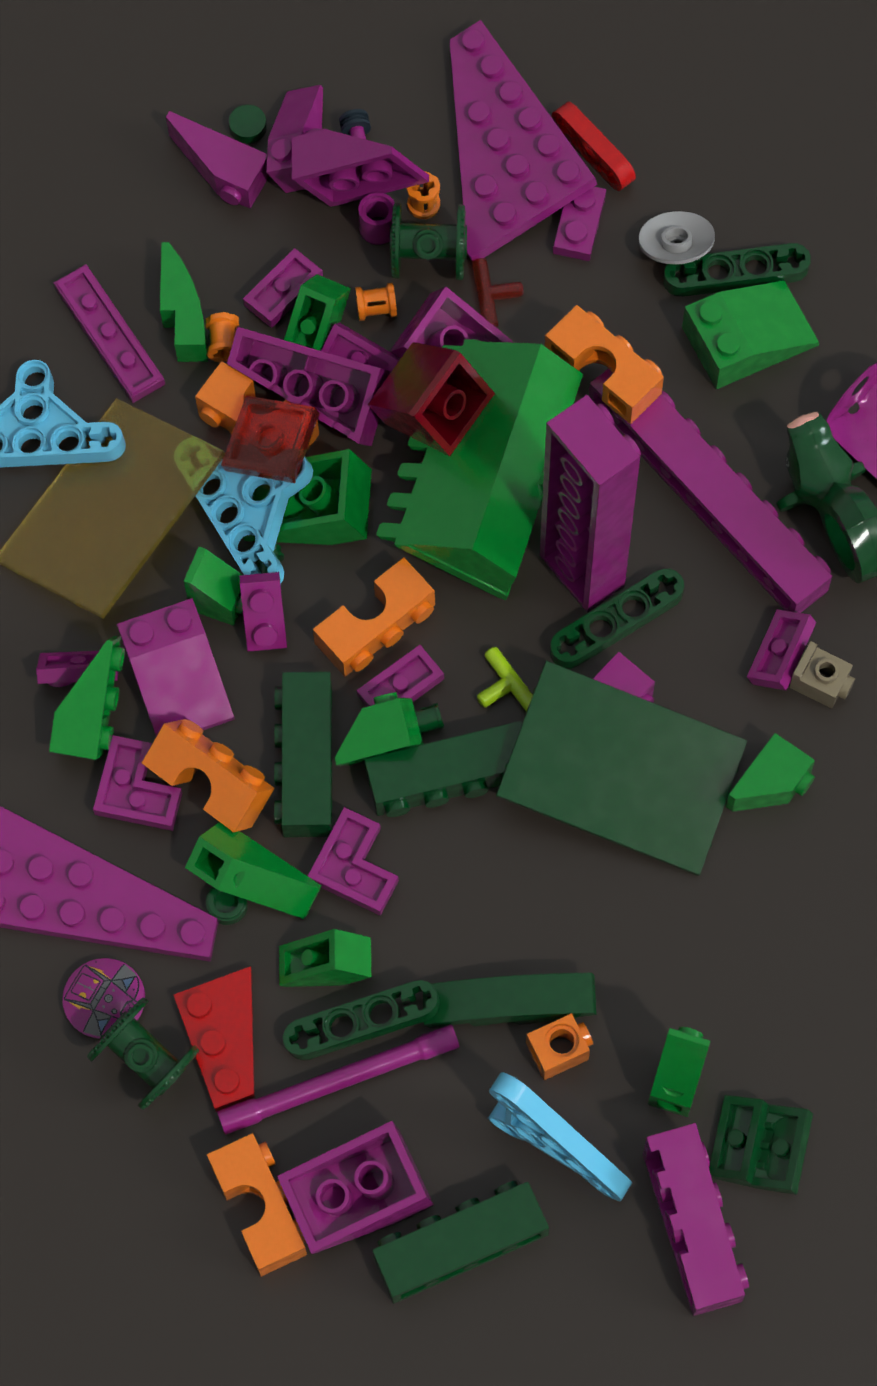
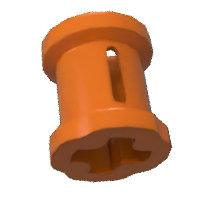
M427 171L424 172L429 175V182L424 183L423 187L416 185L407 188V208L410 214L418 219L432 218L440 209V182L436 176ZM424 204H427L426 210H424Z
M387 283L384 288L368 290L355 287L359 321H365L367 316L383 314L397 317L393 283Z
M226 312L211 314L205 319L206 329L210 331V346L207 348V357L215 362H228L237 326L239 327V317Z

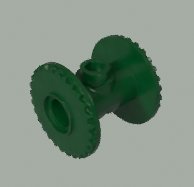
M394 203L390 226L392 278H400L401 258L456 260V280H463L467 256L465 205L458 204L457 225L402 223L401 203Z
M144 997L116 1020L87 1055L88 1059L92 1062L108 1046L130 1069L147 1083L152 1089L137 1105L142 1110L147 1108L159 1095L161 1096L186 1070L185 1067L199 1052L198 1047L193 1045L178 1060L134 1018L149 1002Z

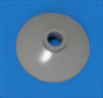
M685 211L659 214L648 220L639 232V245L643 253L649 258L665 264H684L698 260L711 250L715 241V232L711 223L698 214Z

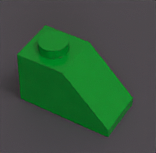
M318 274L300 286L284 340L321 351L334 323L341 322L351 288Z
M198 547L184 579L187 599L193 598L198 614L234 626L238 615H243L239 577L242 574L207 549Z
M397 692L373 698L375 705L361 709L335 756L336 766L352 765L363 762L366 758L423 745L412 698H398Z
M774 733L729 793L726 808L734 812L788 804L796 793L803 796L815 779V776L811 774L815 760Z
M332 929L280 945L279 986H343L371 978V937Z

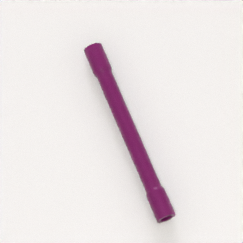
M450 1024L420 1035L413 1041L298 1084L219 1110L217 1114L224 1133L227 1135L259 1123L266 1117L413 1062L427 1060L460 1047L453 1026Z

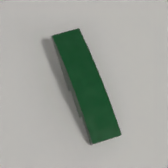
M550 973L431 983L440 997L441 1005L438 1013L433 1018L425 1021L424 1025L429 1028L466 1023L474 1027L506 1022H515L518 1025L558 1020L571 1013L574 1018L597 1015L595 976L593 973ZM423 994V1009L426 1008V1001L431 999V996L425 997Z

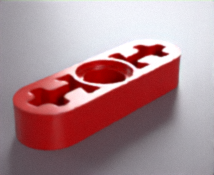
M567 101L552 112V119L570 144L612 188L621 191L636 179L635 171L630 162L576 105Z

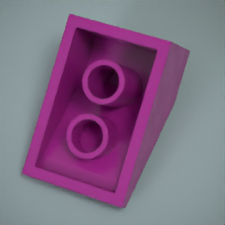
M321 128L310 129L306 134L292 137V180L330 207L363 199L371 193H388L429 182V175L389 145Z
M445 286L429 294L390 352L401 358L412 342L442 347L443 345L463 346L465 339H475L483 342H515Z
M193 598L117 624L125 652L156 737L163 724L186 719L206 730L235 720Z
M393 1121L277 1176L311 1254L393 1225L434 1205L403 1136Z

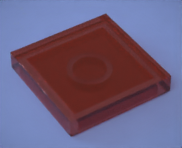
M246 396L221 466L228 472L295 483L320 413L312 406Z

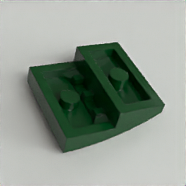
M725 1095L709 1167L711 1178L763 1190L797 1195L813 1113L804 1108L770 1105L763 1099Z

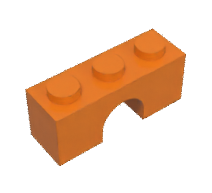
M576 305L545 335V347L578 371L592 363L602 364L611 370L613 374L603 383L602 401L629 424H632L662 394L664 376L660 368L649 359L643 360L637 355L625 338L620 335L614 336L604 327L601 319L593 312L588 311L586 313Z
M221 361L195 396L200 418L212 427L217 428L221 426L231 432V436L243 446L249 447L252 445L261 450L265 458L270 462L287 451L295 450L305 455L319 436L318 418L286 399L278 410L270 415L258 416L252 414L247 409L256 397L254 381Z
M404 557L374 580L375 596L385 607L379 616L370 620H362L353 616L343 605L313 628L315 645L344 677L353 670L355 672L363 670L372 661L374 653L383 646L386 648L393 646L403 636V630L413 622L416 624L423 622L432 614L435 606V590Z
M186 719L164 723L142 764L171 786L190 782L198 769L202 770L208 776L211 783V795L203 810L234 833L252 828L275 789L264 780V774L258 769L249 765L244 766L233 757V751L227 746L218 742H212L202 734L203 729L196 723Z
M252 1133L207 1154L226 1200L241 1194L250 1193L260 1197L265 1203V1211L262 1218L256 1224L241 1231L261 1277L306 1256L305 1238L297 1220H292L286 1205L289 1202L280 1182H275L269 1167L276 1163L266 1141L258 1144Z

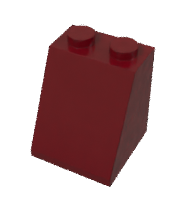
M412 342L381 387L376 391L368 406L386 425L450 457L495 393L459 351Z

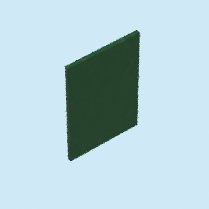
M545 661L537 685L532 691L533 696L510 758L505 764V771L496 797L699 876L708 850L712 846L711 842L735 774L738 772V766L747 740Z

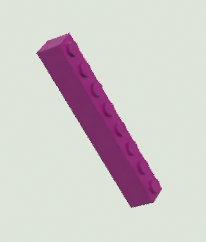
M608 368L590 382L589 397L596 405L602 404L607 408L613 417L614 426L622 436L627 434L636 442L643 459L785 611L801 613L828 592L832 575L827 563L817 555L814 557L804 547V541L795 529H787L778 519V513L772 504L767 500L761 501L752 491L749 480L742 473H735L726 464V458L715 445L709 446L701 437V432L697 425L690 418L684 419L677 412L673 400L666 392L662 391V394L632 424H629L602 401L603 383L613 374Z

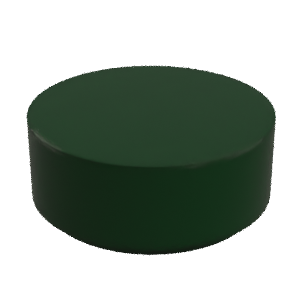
M249 104L235 108L229 116V128L233 138L245 144L259 141L267 130L264 112L259 107Z
M214 887L208 892L206 898L208 913L216 917L219 924H235L246 914L248 907L246 899L219 891Z

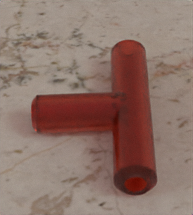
M477 258L472 262L481 315L497 328L498 319L494 301L522 297L524 295L523 284L521 282L491 286L487 260Z

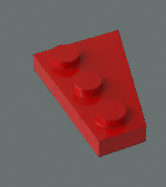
M250 966L174 994L191 1045H196L199 1049L196 1059L216 1112L255 1098L252 968Z

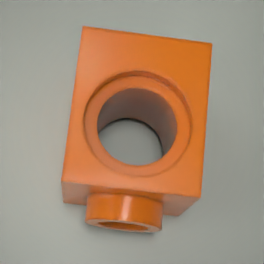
M572 1013L534 1030L526 1036V1045L543 1080H547L588 1061L590 1054L589 1046L593 1045L584 1022L577 1024ZM564 1037L571 1041L573 1048L569 1052L561 1054L555 1052L551 1048L550 1043L555 1038Z

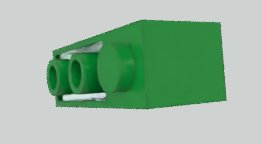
M113 636L105 642L54 712L49 752L97 760L104 754L105 750H109L112 736L114 735V727L108 726L110 710H116L119 700V687H114L116 671L121 672L125 658V648L119 647L121 636Z
M220 822L199 836L185 866L187 870L219 891L302 919L307 917L322 886L242 832L234 833Z
M679 1027L678 1030L669 1028L648 1105L688 1117L710 1045V1040L703 1039L701 1032L689 1027Z

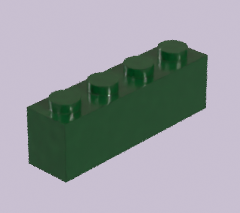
M282 672V686H275V710H282V724H275L274 729L275 748H282V762H275L274 764L275 786H282V800L274 801L275 824H282L284 838L329 837L332 831L331 673Z
M522 722L509 723L364 759L365 771L377 816L386 814L387 817H398L408 813L412 807L426 805L428 808L438 807L446 804L449 798L465 795L466 798H475L486 794L490 788L498 787Z
M517 1181L508 1182L494 1190L495 1196L480 1202L478 1198H472L456 1206L455 1210L457 1213L443 1219L440 1218V1215H434L416 1224L418 1230L402 1236L401 1232H395L380 1239L377 1242L379 1247L372 1250L373 1258L393 1304L548 1236L549 1226L529 1182L518 1185Z

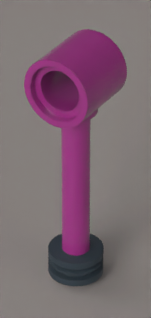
M349 110L339 118L343 134L366 139L365 135L370 132L371 125L368 113L365 110ZM379 192L368 194L359 204L360 234L365 241L371 244L381 245L390 241V226L395 202L387 194ZM374 217H383V218H385V219L380 220V221L372 220V218H374Z

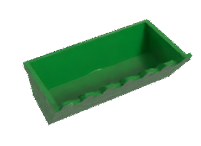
M465 339L463 346L443 345L442 347L459 351L495 394L450 457L412 437L409 438L408 446L411 449L426 452L422 464L402 463L400 465L397 475L401 479L415 481V485L411 494L391 493L387 505L391 509L405 511L401 524L381 523L376 534L380 539L395 542V547L500 599L506 600L511 586L516 579L537 513L542 505L546 423L574 404L583 374L542 344L483 342L475 339Z

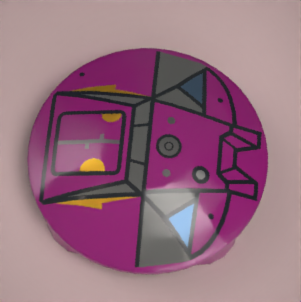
M110 958L95 959L80 966L69 977L63 992L64 1012L75 1029L86 1036L100 1039L125 1011L128 1012L142 997L145 998V989L138 974L126 963ZM144 1007L134 1017L137 1021L140 1018Z

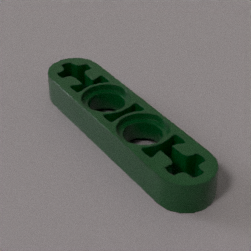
M798 243L710 253L693 262L667 264L664 271L663 284L670 294L684 297L778 281L792 283L806 277L811 263V255L803 245ZM794 257L795 262L799 263L798 268H792L787 259ZM774 258L776 259L775 266H778V269L775 272L772 271ZM758 260L765 265L766 271L759 275H753L746 270L745 265L749 261ZM714 265H721L728 270L729 275L724 279L717 280L708 274V269ZM697 268H701V281H698ZM678 271L682 272L683 276L687 277L686 282L679 283L675 273Z
M672 569L658 570L558 631L551 640L550 656L552 661L566 669L575 668L670 610L682 599L684 592L682 576ZM660 582H663L666 586L673 584L672 595H669L666 591L661 592L655 596L654 604L656 606H652L650 597L659 591ZM629 600H637L643 604L645 611L641 616L630 617L624 613L622 609L623 604ZM604 620L611 625L612 632L606 637H597L591 633L590 625L594 621ZM579 631H582L585 640L575 646V655L571 656L568 652L560 654L561 643L565 642L568 646L580 641Z
M423 980L412 981L297 1019L285 1028L283 1043L288 1052L296 1059L309 1060L428 1021L438 1013L441 1005L440 997L434 986L429 982ZM418 992H423L425 997L431 996V999L426 1001L425 1009L419 1010L416 1004L403 1007L407 1016L401 1017V1010L395 999L401 997L403 1004L406 1005L416 1001L415 994ZM382 1003L390 1005L393 1013L388 1022L376 1024L371 1021L370 1014L376 1005ZM342 1016L351 1018L353 1020V1028L348 1035L337 1037L332 1034L331 1026L335 1019ZM321 1023L323 1031L329 1040L323 1043L319 1035L307 1040L308 1047L305 1049H301L298 1043L293 1044L294 1041L299 1039L298 1032L304 1030L308 1036L320 1033L317 1025Z

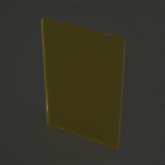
M117 398L99 422H112L119 426L126 442L125 452L122 456L110 462L66 464L0 550V564L103 619L226 455L223 450L202 439L184 432ZM86 437L88 448H90L88 441H91V439ZM106 437L105 443L101 444L102 447H107L109 441L113 440V438Z

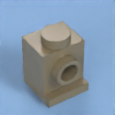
M810 641L793 673L789 688L832 709L838 697L844 700L847 698L856 678L850 676L853 665L818 648V644ZM819 670L826 672L832 676L824 677L820 674Z

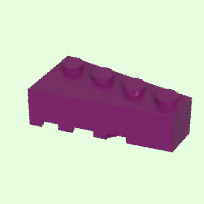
M237 326L227 362L228 365L264 387L271 389L295 406L304 409L358 444L372 446L380 418L368 406V403L391 371Z
M696 1123L646 1137L642 1154L693 1316L742 1302L745 1297L744 1289L749 1288L748 1278L743 1264H736L732 1248L736 1247L734 1234L729 1222L724 1223L720 1207H723L721 1194L717 1183L712 1181L709 1171V1157L704 1143L701 1142Z

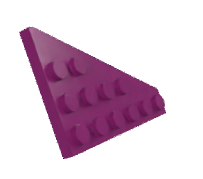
M481 20L450 39L463 205H465L467 253L473 264H476L598 185L594 175Z

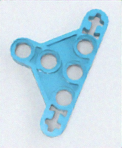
M29 360L18 368L15 392L0 404V442L3 443L0 450V468L110 462L122 456L125 452L126 442L119 426L112 422L86 423L53 394L54 380L46 363L41 360ZM38 372L45 375L44 380L39 385L29 386L25 384L27 377L32 373ZM36 405L43 408L41 415L35 419L23 417L24 411L30 406ZM67 437L79 439L78 445L70 451L59 449V444L63 439ZM86 437L91 439V441H88L90 448H88ZM106 437L113 438V440L109 441L107 447H102L101 444L105 443ZM29 439L41 441L40 447L32 453L21 451V446L25 441Z
M192 439L183 442L175 453L176 465L244 575L261 574L259 568L254 563L260 559L267 567L268 573L279 572L280 583H282L284 569L273 551L288 499L307 486L313 477L311 463L301 452L295 450L282 453L266 465L219 460L214 457L213 453L202 441ZM197 454V458L204 469L198 471L192 464L190 457ZM295 462L302 463V470L298 476L290 479L285 478V470L290 464ZM220 479V487L215 493L211 495L203 493V488L208 481ZM265 484L270 486V492L265 499L261 501L253 500V492L258 486ZM237 507L238 513L233 521L229 523H222L220 521L221 514L225 509ZM247 535H254L255 543L253 547L245 552L238 551L240 540Z
M501 1072L489 1089V1093L498 1101L488 1117L489 1121L508 1135L526 1141L581 1175L604 1195L620 1202L630 1188L632 1181L529 1087L515 1077Z

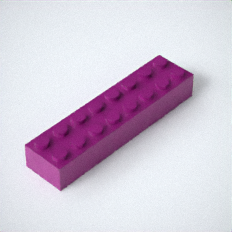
M585 395L546 423L540 556L588 613L625 587L641 452L636 442L629 435L622 436L616 429L613 417L607 408L602 404L596 405L588 395Z

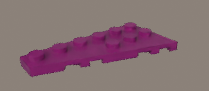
M0 806V928L211 962L218 927L216 917Z

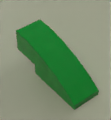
M161 242L160 314L163 328H175L174 345L178 362H208L204 319L193 280L169 242Z

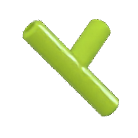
M497 647L489 648L485 652L484 657L501 679L477 694L479 704L487 708L511 692L527 712L533 694Z

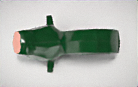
M812 412L801 415L787 425L790 447L785 461L792 479L794 491L780 499L776 505L780 512L804 504L815 507L820 514L826 535L839 563L848 576L859 584L877 576V508L862 489L851 485V481L862 475L866 468L862 461L853 464L850 457L833 438L830 426L820 413Z

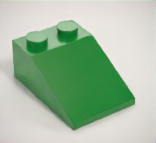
M785 281L721 291L689 304L684 309L682 328L716 390L819 346L817 337Z
M350 449L306 457L312 465L313 477L307 486L288 499L276 542L336 545L367 539L372 469ZM295 462L290 464L285 470V478L290 479L298 476L302 470V463ZM267 484L258 486L253 492V500L261 501L265 499L270 492V486ZM247 535L242 539L245 541H255V536Z

